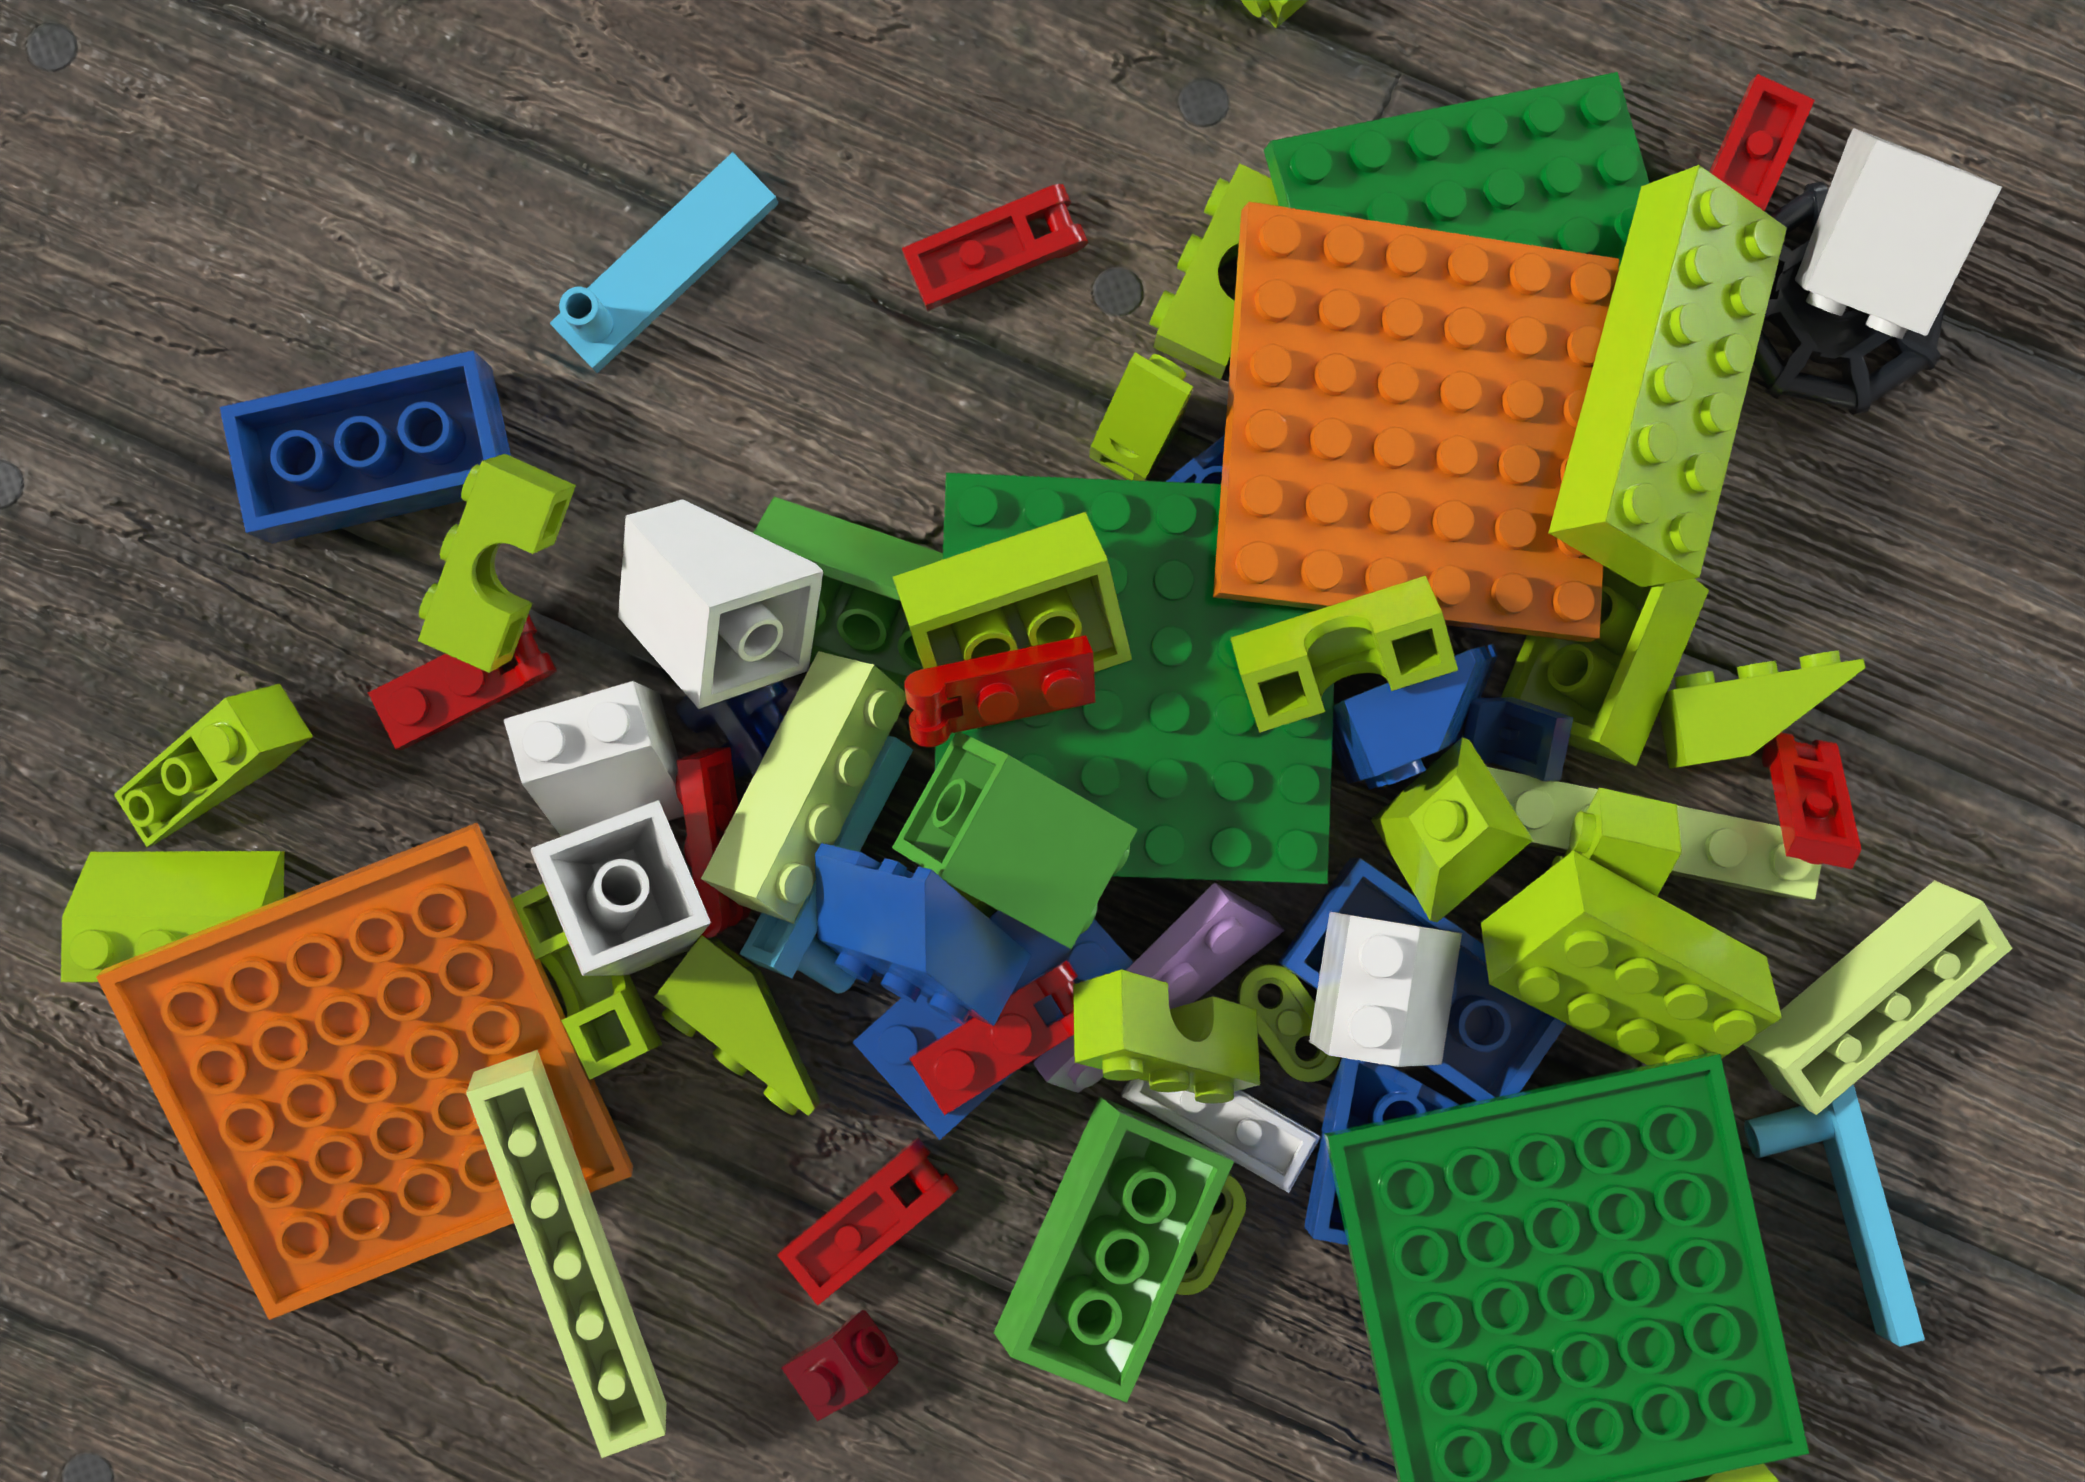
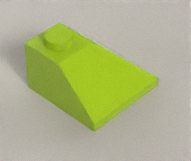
M1463 737L1371 819L1427 917L1433 922H1439L1533 841L1471 741Z

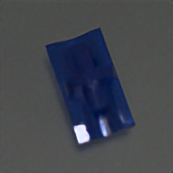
M778 681L765 688L761 687L700 709L686 695L676 706V710L688 728L692 729L695 733L707 730L716 722L719 724L729 739L720 748L730 747L734 778L738 779L750 773L755 775L784 719L776 703L788 693V689L782 681Z

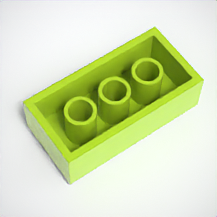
M1574 850L1481 922L1490 985L1646 1065L1698 1056L1710 1052L1719 1053L1722 1059L1782 1018L1765 955Z

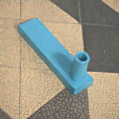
M732 152L589 287H573L567 290L560 299V314L550 324L590 367L598 373L779 204L776 196Z
M887 737L833 846L857 852L861 850L913 751L912 748L896 737ZM816 880L794 924L761 913L740 952L741 956L758 966L789 978H793L796 970L835 993L845 992L856 979L834 964L839 955L821 942L815 935L817 933Z
M1854 1085L1850 1086L1818 1115L1813 1114L1802 1106L1746 1120L1744 1122L1746 1138L1756 1158L1823 1141L1876 1334L1899 1347L1924 1341L1922 1327Z

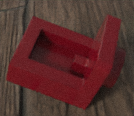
M861 1310L848 1319L837 1331L793 1356L782 1367V1370L818 1422L869 1393L898 1364L899 1359L889 1345L886 1336L876 1326L868 1312Z

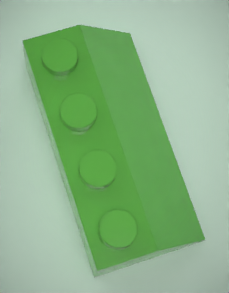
M773 497L753 533L816 563L823 570L810 663L814 661L818 651L873 664L905 691L907 676L923 669L893 576L943 560V553Z
M1099 1097L993 1332L1010 1357L1127 1403L1234 1161L1152 1118Z

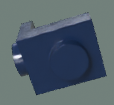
M1514 697L1475 698L1470 703L1463 734L1464 738L1471 741L1484 764L1495 763L1541 781L1561 780L1574 717Z

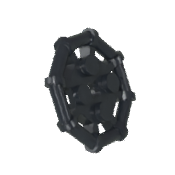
M1823 182L1807 184L1804 193L1770 214V216L1787 227L1786 234L1807 220L1814 231L1829 188ZM1809 241L1793 251L1783 244L1764 320L1773 318L1792 346L1793 351L1782 360L1765 333L1761 330L1753 365L1767 384L1766 393L1775 399L1780 395L1843 407L1847 408L1850 414L1855 415L1868 412L1871 403L1923 369L1932 370L1941 358L1937 346L1946 299L1927 336L1907 329L1903 339L1887 335L1866 325L1870 314L1847 306L1849 312H1844L1842 316L1807 303L1806 299L1810 291L1800 286L1795 281ZM1884 342H1887L1899 355L1869 374L1863 356ZM1808 359L1819 364L1834 362L1842 364L1843 381L1801 373L1800 371L1805 367Z

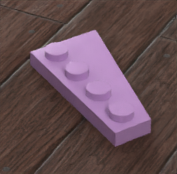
M1214 883L1126 971L1168 983L1169 1009L1195 1002L1285 930L1269 912ZM1074 1035L1042 1054L1033 1063L1046 1082L1077 1093L1084 1088L1092 1086L1103 1077V1070L1075 1063Z

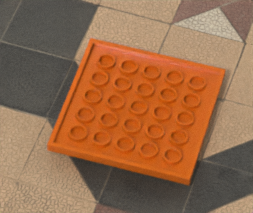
M1248 202L1241 210L1213 597L1319 610L1426 576L1442 610L1445 624L1448 626L1591 642L1599 639L1603 565L1548 532L1619 272V259Z
M478 823L107 967L96 976L269 1320L514 1223L466 1094L474 1071L538 1050L589 1192H594L632 1177V1162L594 1078L589 1080L561 1021L566 1018L540 959H535L515 904Z

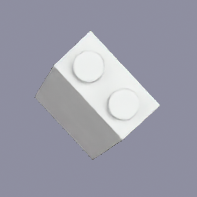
M1853 128L1795 281L1805 290L1810 291L1806 302L1822 310L1842 316L1846 307L1849 306L1870 314L1866 325L1887 335L1903 339L1907 329L1927 336L2002 187L1965 170Z
M682 499L626 515L618 618L697 708L700 709L809 670L823 570L816 563Z
M631 681L504 719L521 783L561 837L659 800L668 821L684 817L683 805L676 794L677 760L679 759L660 693Z
M659 800L531 848L532 856L582 976L630 975L687 952L711 923Z
M1330 912L1309 1042L1329 1056L1396 1067L1442 1065L1462 933Z

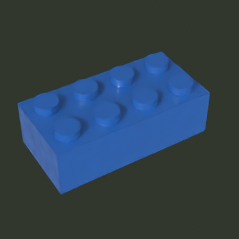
M474 350L219 407L245 532L271 544L464 501L461 498L462 488L470 470L476 464H481L483 460L502 454L511 456L492 367Z
M1349 858L1278 960L1280 965L1317 990L1330 912L1462 933L1442 1065L1424 1066L1475 1102L1519 1093L1566 1026V1023L1490 985L1484 944L1445 917L1439 922L1430 921L1414 895L1361 858Z
M999 910L989 918L1032 955L1012 992L1067 959L1078 975L1073 980L1075 984L1121 969L1127 970L1134 963L1095 919L1090 927L1078 936L1072 949ZM921 994L916 1003L900 998L853 1041V1044L937 1138L941 1140L1012 1074L944 1116L909 1058L961 1024L933 1010L928 1005L931 999ZM1051 995L1034 1004L1046 1025L1063 1016ZM968 1016V1018L966 1019V1021H968L969 1019H971L972 1016Z

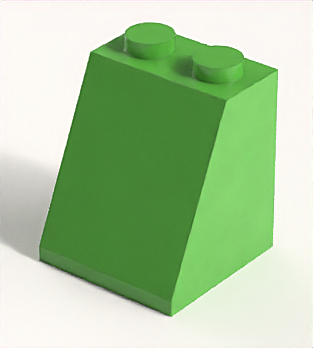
M956 732L892 848L919 866L933 870L944 881L1072 949L1078 936L1084 933L1092 924L1097 912V902L1110 878L1127 861L1130 852V842L1138 829L1010 755L966 734Z

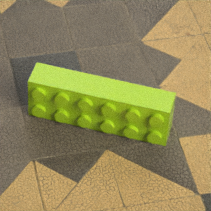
M1700 165L1641 186L1548 532L1639 587L1700 578L1787 227Z

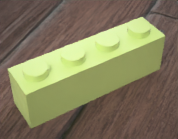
M818 651L701 879L739 905L794 924L816 880L815 853L821 843L833 845L839 836L852 806L867 780L893 725L898 719L899 713L906 701L905 691L873 664Z
M1934 880L1780 1011L1782 1016L1780 1020L1743 1045L1774 1089L1813 1114L1818 1115L2013 948L1982 900Z

